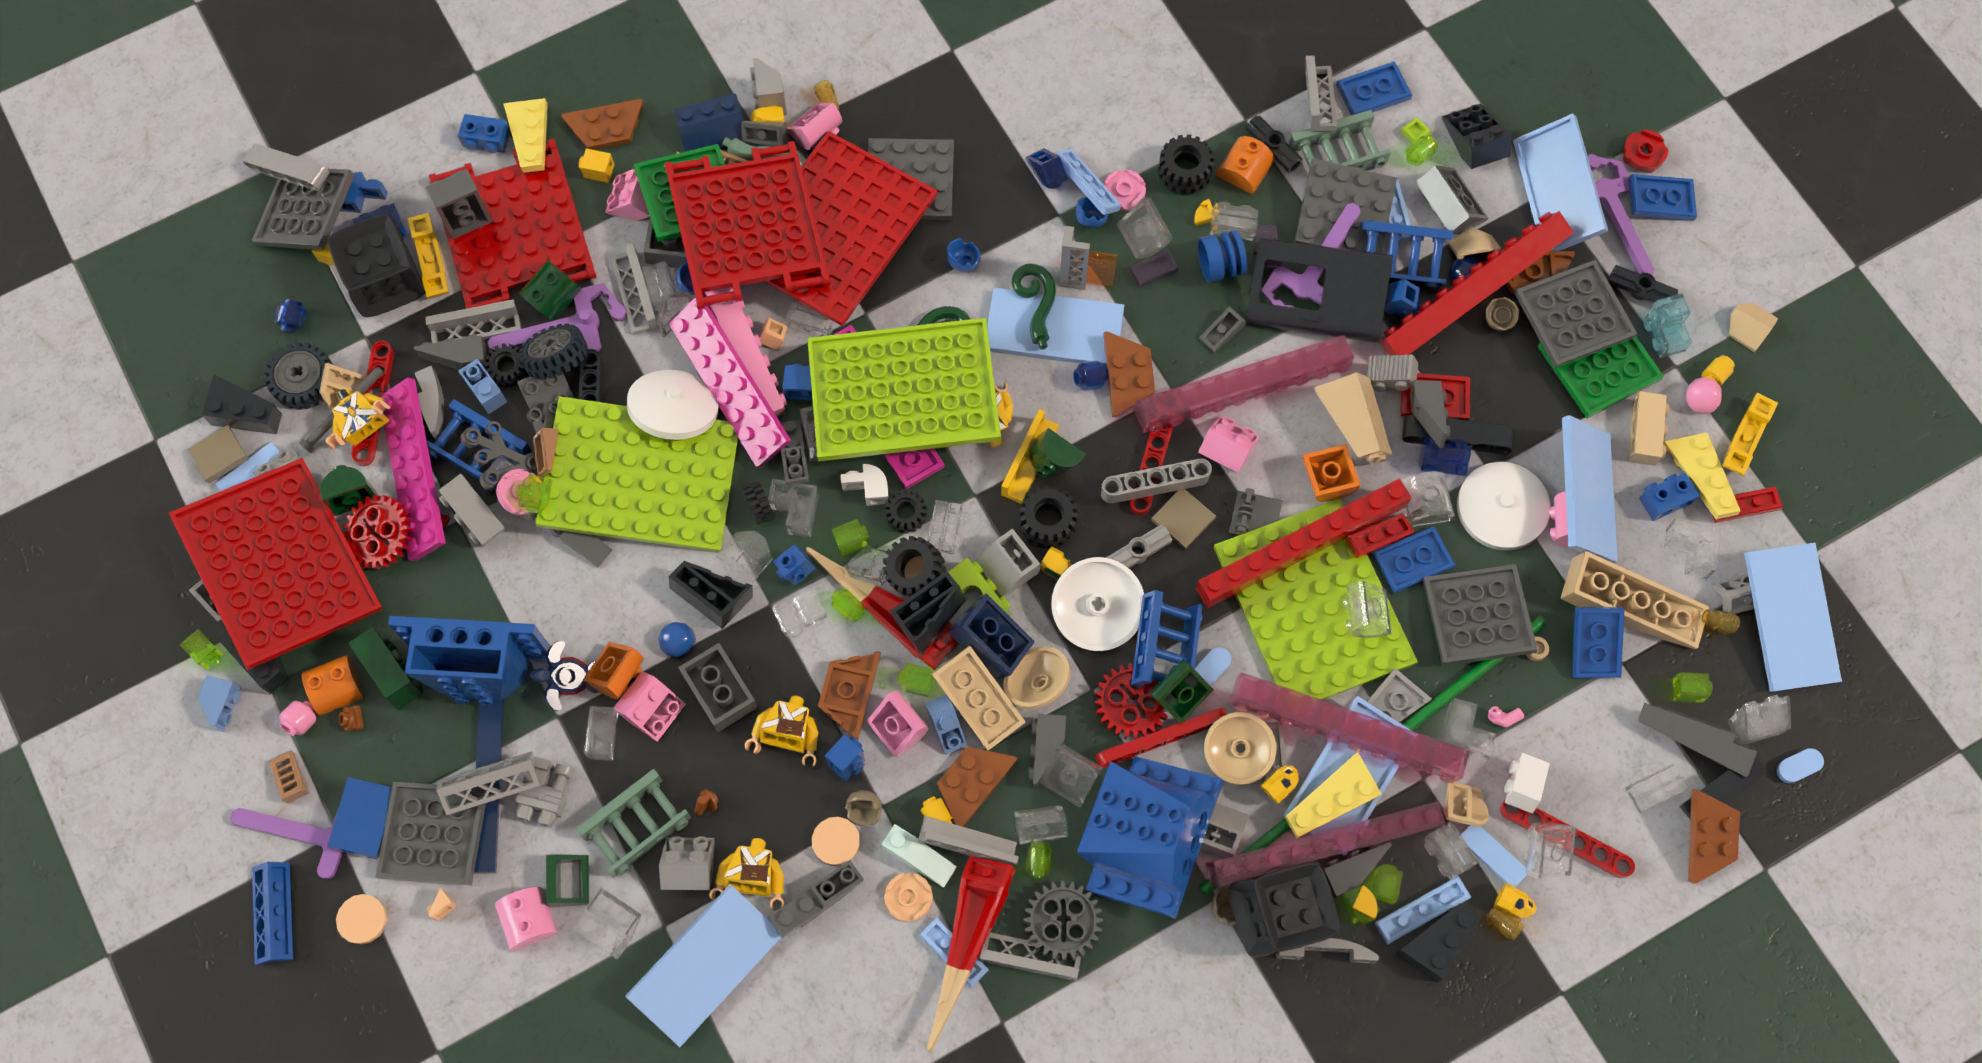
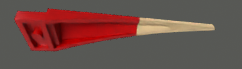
M806 547L807 553L915 658L918 657L934 671L959 644L948 633L953 626L948 622L921 656L899 629L889 612L905 600L859 577L813 549Z
M969 856L961 877L945 974L927 1046L930 1053L933 1051L1009 893L1007 891L1016 870L1013 865Z

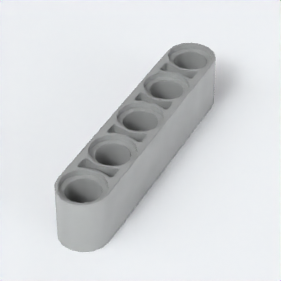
M258 144L252 146L243 161L247 167L256 172L315 191L320 190L330 173L328 169L316 162Z
M1195 459L1110 476L1102 483L1101 497L1107 503H1117L1202 486L1208 482L1212 466L1205 459ZM1201 469L1206 474L1198 475L1195 470ZM1173 474H1181L1183 479L1177 480L1173 477ZM1158 478L1162 483L1154 484L1151 482V479ZM1131 482L1137 483L1139 488L1133 489L1128 484ZM1114 487L1117 492L1109 493L1106 488Z

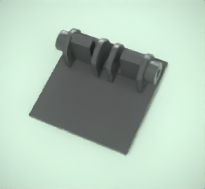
M555 374L554 378L551 379L547 376L544 380L527 377L517 382L529 409L538 408L541 410V421L545 419L543 407L548 401H558L559 396L574 398L564 374L560 376ZM551 405L552 410L556 412L557 408ZM531 412L533 418H538L535 412Z
M1246 488L1245 492L1238 490L1229 533L1242 535L1277 522L1283 500L1256 495L1254 493L1255 490L1251 488Z

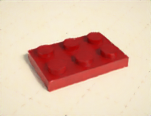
M1417 373L1416 380L1441 381L1442 391H1446L1444 408H1448V419L1469 421L1470 377ZM1409 387L1406 391H1401L1400 417L1414 415L1410 400L1412 387Z

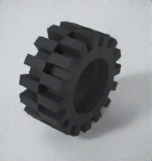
M504 343L501 344L502 348L499 349L497 345L494 347L496 351L490 350L488 352L490 356L486 355L484 366L497 385L500 386L502 383L503 387H508V383H510L512 387L515 386V381L521 380L520 377H526V370L519 358L520 349L517 346L514 347L513 344H509L507 347ZM512 359L515 365L511 370L502 372L498 369L499 364L503 360Z
M759 480L742 487L757 525L775 519Z
M900 489V493L897 494L895 491L893 497L889 496L888 503L885 505V513L891 528H896L897 532L900 533L901 530H904V533L912 530L913 533L917 527L920 529L922 522L925 523L927 516L924 498L919 496V493L916 491L912 493V489H908L907 492H904V489ZM903 504H910L914 507L915 513L910 518H901L897 513L898 508Z

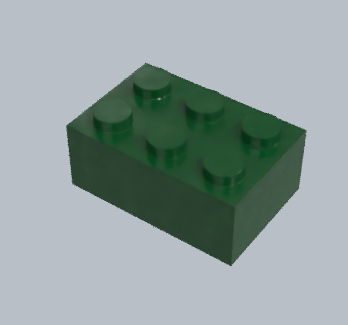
M371 627L348 643L382 694L398 710L423 694L419 689V686L422 685L421 682L405 674L406 660L402 655H399L396 651L397 647L383 631L378 632L375 628Z

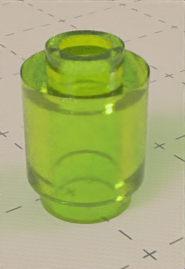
M1431 135L1421 136L1406 148L1407 161L1413 165H1421L1436 152L1438 148L1437 141Z
M839 589L831 597V606L846 621L850 620L854 623L865 612L862 603L848 589Z
M1032 841L1030 847H1028L1026 872L1030 873V877L1044 878L1046 874H1050L1052 850L1049 843Z

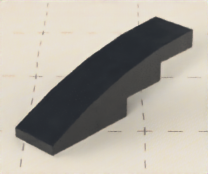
M1755 757L1747 777L1728 769L1700 791L1726 804L1767 773V770ZM1689 798L1679 807L1691 820V798Z

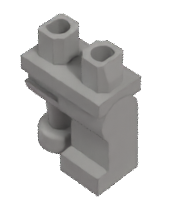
M534 757V767L540 780V786L519 792L515 800L519 805L516 817L519 820L530 822L534 811L541 812L538 824L552 828L556 818H561L562 809L566 803L563 794L566 779L572 778L574 769L562 764H556L554 769V765L550 760ZM529 770L526 771L522 783L533 781ZM554 770V774L557 775V777L555 779L553 786L548 787L551 775Z

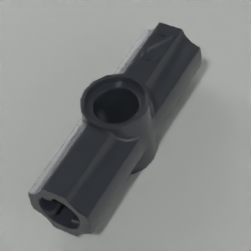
M1260 115L1252 118L1246 125L1245 129L1253 138L1261 141L1271 150L1274 159L1288 173L1296 170L1302 163L1303 158L1285 141L1284 134L1274 130Z
M1619 265L1614 266L1608 279L1609 284L1630 292L1632 297L1637 300L1648 299L1668 308H1671L1678 294V289L1656 281L1650 273L1638 274Z

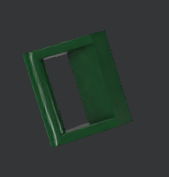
M546 855V904L552 908L589 904V855ZM579 862V898H561V863Z

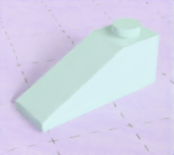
M894 824L881 844L884 851L943 888L957 868L925 843L918 841V838Z

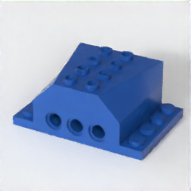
M390 616L388 623L393 631L409 646L405 674L461 704H468L469 701H478L479 704H486L487 702V705H492L493 700L501 701L527 681L530 659L534 662H546V653L551 647L535 624Z
M1134 756L1130 770L1110 761L1077 853L1094 867L1086 891L1176 919L1224 781L1218 777Z

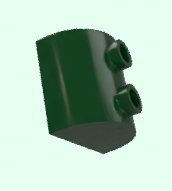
M547 259L519 294L551 321H555L582 288Z
M1050 428L1034 438L1029 449L1030 462L1035 468V473L1042 478L1062 475L1081 462L1086 455Z
M346 465L334 467L325 476L320 487L322 501L336 516L352 511V507L358 509V501L366 503L365 499L367 496L373 498L375 494L378 495L377 491L360 471L352 467H346Z
M1182 659L1171 668L1170 673L1162 681L1154 686L1150 695L1182 724L1214 689L1187 661Z

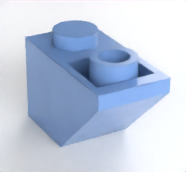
M478 359L459 370V373L488 414L507 403L502 392Z
M206 675L198 699L210 725L218 731L224 732L225 727L231 722V712L234 705L240 699L241 687L232 681Z
M947 695L924 703L944 753L948 754L967 746L955 709Z

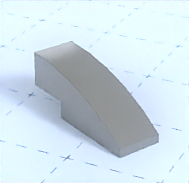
M432 366L415 372V376L422 389V392L418 393L421 412L430 433L437 440L442 433L444 425V398L438 376Z

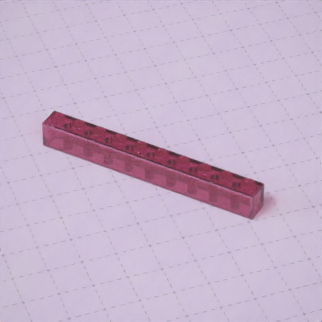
M1342 335L1136 400L1134 411L1143 433L1149 431L1154 433L1170 424L1176 426L1189 418L1198 419L1211 411L1217 413L1233 404L1234 406H1239L1252 398L1261 399L1274 391L1280 393L1293 385L1302 386L1309 380L1326 378L1330 373L1345 372L1351 367L1354 356L1345 336Z
M1242 672L1236 678L1229 704L1234 705V709L1238 711L1248 712L1249 710L1257 713V717L1265 720L1273 718L1280 721L1279 724L1288 728L1296 726L1303 729L1302 732L1305 734L1325 736V740L1328 742L1348 744V748L1351 750L1371 752V756L1382 760L1388 758L1394 760L1395 765L1406 768L1409 765L1417 768L1418 773L1438 775L1440 780L1447 783L1457 782L1463 779L1470 754L1468 750Z
M1439 801L1210 861L1205 864L1211 886L1217 887L1446 824Z

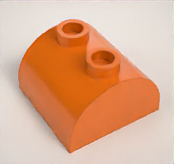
M1249 136L1239 137L1215 175L1253 195L1273 165L1274 155L1261 141Z
M1347 444L1302 455L1316 501H1333L1346 497L1360 488L1361 485Z
M608 642L583 681L610 698H622L629 689L627 685L630 680L636 678L641 673L642 667L640 665L644 658L633 647Z
M349 654L302 672V681L306 694L319 716L365 698L352 657Z

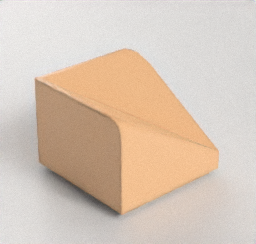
M767 317L759 334L761 344L778 350L784 341L788 326Z
M440 889L435 901L427 907V911L432 919L440 921L455 909L457 905L446 891Z

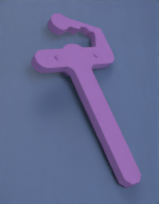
M1594 154L1588 155L1591 171L1597 167L1604 168L1606 166L1614 169L1615 179L1601 178L1595 183L1599 200L1603 202L1638 273L1646 272L1652 275L1654 267L1618 198V195L1630 191L1629 174L1622 161L1602 158Z
M1354 203L1346 205L1321 246L1334 248L1341 246L1360 216L1361 211L1358 205ZM1308 266L1303 274H1297L1285 267H1277L1264 285L1262 293L1272 305L1285 306L1281 300H1274V293H1272L1283 285L1291 289L1298 298L1310 299L1321 305L1324 287L1320 286L1318 281L1326 269Z
M604 283L584 287L574 298L577 310L574 316L492 336L488 341V346L493 352L496 351L495 346L498 345L500 349L502 348L501 344L504 343L507 347L509 344H513L514 347H521L523 343H527L526 340L528 338H533L532 335L535 333L540 334V330L544 328L548 330L549 326L556 327L557 324L564 325L569 323L580 329L588 349H595L599 352L601 349L598 333L600 320L597 313L593 310L591 301L601 294L603 297H609L610 314L615 321H622L626 318V309L620 305Z
M242 808L232 811L230 819L236 826L321 846L323 853L317 868L318 875L323 879H331L336 874L344 852L327 848L333 825L329 829H323Z

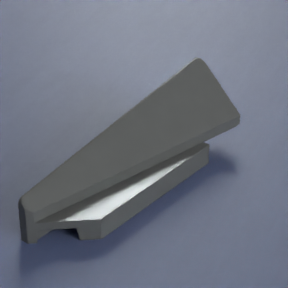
M1647 703L1643 704L1638 719L1639 722L1745 777L1749 775L1757 750L1754 747L1735 742V731L1662 706L1656 707Z

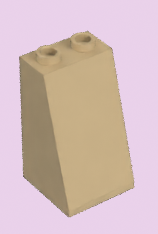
M1356 372L1314 387L1315 392L1358 458L1367 460V462L1373 461L1376 464L1386 461V457L1392 455L1370 378Z

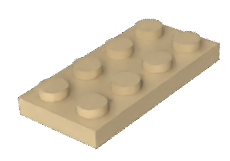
M971 646L966 647L931 674L986 750L989 751L1026 722Z

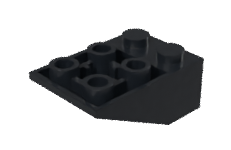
M1481 103L1442 116V120L1461 158L1471 169L1511 156V134Z

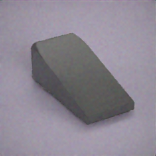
M741 122L742 141L745 143L780 146L788 142L787 122Z
M1229 306L1199 339L1215 353L1246 325V321Z
M564 531L560 535V539L564 544L596 567H599L612 551L608 545L595 535Z

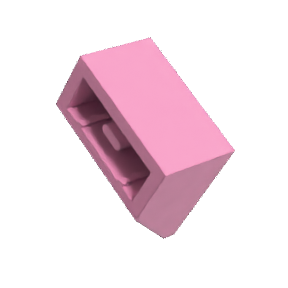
M632 169L617 175L613 181L612 193L607 199L608 205L605 213L637 221L649 217L635 170Z
M1220 416L1208 430L1198 453L1239 473L1260 436L1248 427L1243 428L1235 424V421L1231 418Z
M642 671L613 709L643 733L658 741L686 703L657 678Z

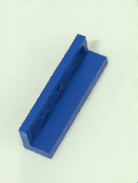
M265 862L252 868L255 965H263L271 961L293 960L290 862Z

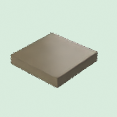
M228 425L188 449L208 484L249 460Z
M1182 489L1172 496L1152 517L1151 521L1157 526L1162 524L1166 527L1171 538L1186 550L1216 519V515L1188 491Z

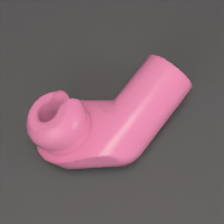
M1491 707L1488 718L1494 724L1509 727L1523 719L1524 714L1520 708L1504 713L1499 707Z

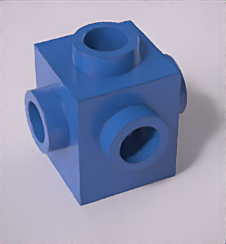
M795 544L782 552L773 561L778 568L776 571L778 576L784 582L788 580L794 586L798 582L803 581L809 573L816 569L807 554Z

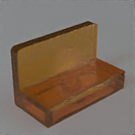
M1089 251L1086 283L1113 286L1118 255Z

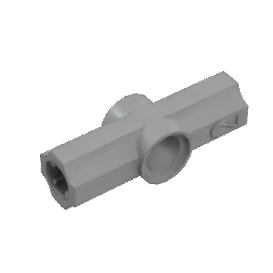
M1161 524L1145 535L1133 538L1128 545L1106 558L1118 561L1127 568H1130L1135 564L1143 563L1147 557L1172 543V538L1166 527ZM1135 547H1139L1144 552L1142 554H1136L1133 552L1132 549Z

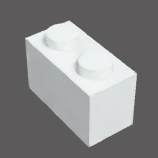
M1524 753L1520 755L1517 761L1513 760L1509 768V773L1512 776L1511 779L1507 780L1504 787V792L1507 793L1505 803L1533 813L1541 801L1550 763Z

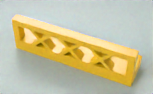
M1041 409L1038 410L1001 486L1002 496L1020 504L1025 499L1036 477L1035 468L1032 466L1029 458V449L1032 441L1048 428L1055 433L1059 429V424L1046 419L1045 411Z

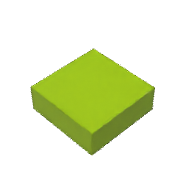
M1418 117L1401 128L1400 131L1414 147L1430 136L1432 132Z

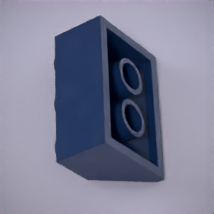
M736 94L674 109L685 152L719 144L720 150L726 149L727 147L723 145L726 137L731 140L737 138L742 141L741 122L744 120Z
M987 593L960 615L948 631L964 649L971 646L996 680L1010 676L1035 642Z

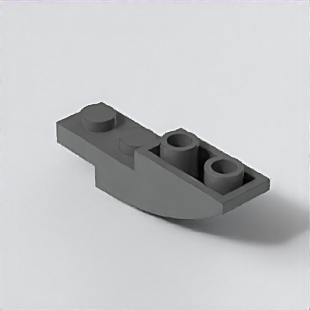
M800 419L780 422L791 439V442L781 449L786 485L809 482Z
M849 860L811 885L809 890L769 915L768 919L780 937L784 938L798 927L802 928L862 883L864 879Z

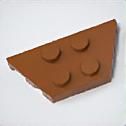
M642 99L565 113L561 114L564 123H567L575 136L582 141L587 149L598 150L631 143L634 136L633 131L637 127L640 110L644 107Z
M1549 251L1505 283L1510 293L1514 294L1519 288L1568 270L1575 251Z
M1106 331L1103 333L1111 412L1112 417H1116L1155 393L1150 348Z
M879 651L861 657L859 655L853 656L847 660L831 661L818 703V708L857 740H859L881 658V652Z
M966 747L937 782V786L955 825L964 827L1018 761L1015 756L972 747Z
M1692 789L1688 871V881L1693 884H1697L1738 860L1740 812L1696 789Z

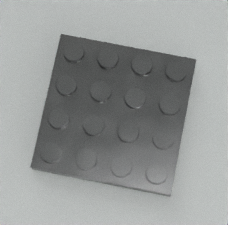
M869 138L868 153L938 190L937 197L920 220H952L954 140Z
M1313 158L1309 168L1294 242L1321 246L1346 205L1354 203L1359 206L1361 213L1339 248L1366 252L1368 235H1366L1367 230H1361L1362 221L1388 223L1397 177ZM1380 232V236H1377L1375 253L1382 254L1386 232Z
M328 169L330 173L319 191L278 179L252 242L257 246L324 250L327 238L331 234L355 174L351 170Z
M1596 259L1519 288L1514 293L1555 368L1633 339L1637 335Z
M1516 564L1423 578L1442 666L1537 652L1538 649Z
M393 782L375 877L389 880L472 886L486 803L446 815L436 791L438 785ZM474 787L469 795L480 798L484 796L487 790L481 787ZM456 794L446 796L450 807L460 804L463 797Z

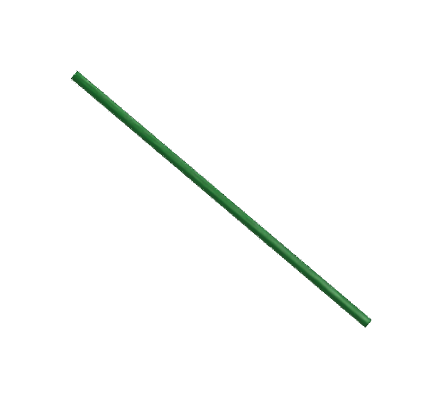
M1540 615L1531 621L1534 634L1547 624ZM1503 658L1482 660L1402 725L1411 731L1415 730ZM1282 819L1199 886L1201 892L1205 896L1210 894L1291 828L1286 819Z

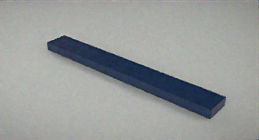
M504 699L501 701L493 700L492 705H487V702L486 704H479L476 769L502 761ZM501 779L496 780L492 787L500 790ZM500 799L486 803L474 874L497 872Z

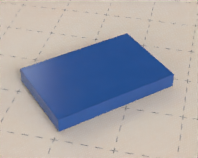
M1395 61L1338 80L1336 83L1351 116L1368 110L1376 112L1411 100L1413 96Z
M1631 174L1628 177L1632 216L1694 221L1697 218L1693 179Z
M1435 526L1372 553L1392 594L1423 582L1424 577L1440 575L1454 569L1456 566Z
M1575 607L1572 676L1574 678H1621L1625 608Z
M348 777L327 848L376 859L385 828L392 787Z

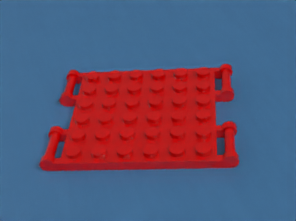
M554 138L548 139V142H546L545 152L551 150L552 154L545 156V169L541 171L523 173L516 149L512 151L516 164L475 176L470 162L458 169L437 175L436 173L429 175L432 184L434 181L445 179L457 171L467 169L493 221L455 239H452L443 223L466 309L511 300L509 290L525 286L547 259L564 273L587 267L586 270L567 275L574 282L587 278H597ZM502 293L500 296L473 303V301Z
M794 141L787 142L786 145L758 149V147L751 148L753 161L711 167L708 155L701 156L702 159L678 163L665 162L666 174L698 309L705 308L706 305L733 300L741 302V285L783 278L786 293L793 292L794 289L822 284L823 286L830 285V278ZM789 153L788 155H782V156H776V157H770V158L761 159V157H767V156H773V155H779V154ZM702 167L704 168V169H699V170H693V171H687V172H681V173H676V174H674V172H678V171H684V170H690V169H696V168H702ZM819 271L821 276L791 281V276ZM730 287L733 289L732 292L702 296V292Z

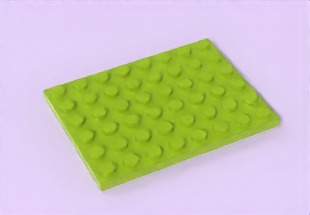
M986 318L807 338L818 461L1001 441Z
M559 396L553 426L554 429H558L553 468L543 480V494L541 493L536 527L721 553L738 442L734 428L728 421L715 420L714 424L707 431L692 438L679 440L664 439L648 434L640 429L631 420L627 406Z
M1341 498L1217 543L1214 545V550L1222 568L1344 507ZM1345 539L1235 594L1287 713L1385 677L1395 668L1400 671L1416 665L1418 662L1368 555L1356 559Z

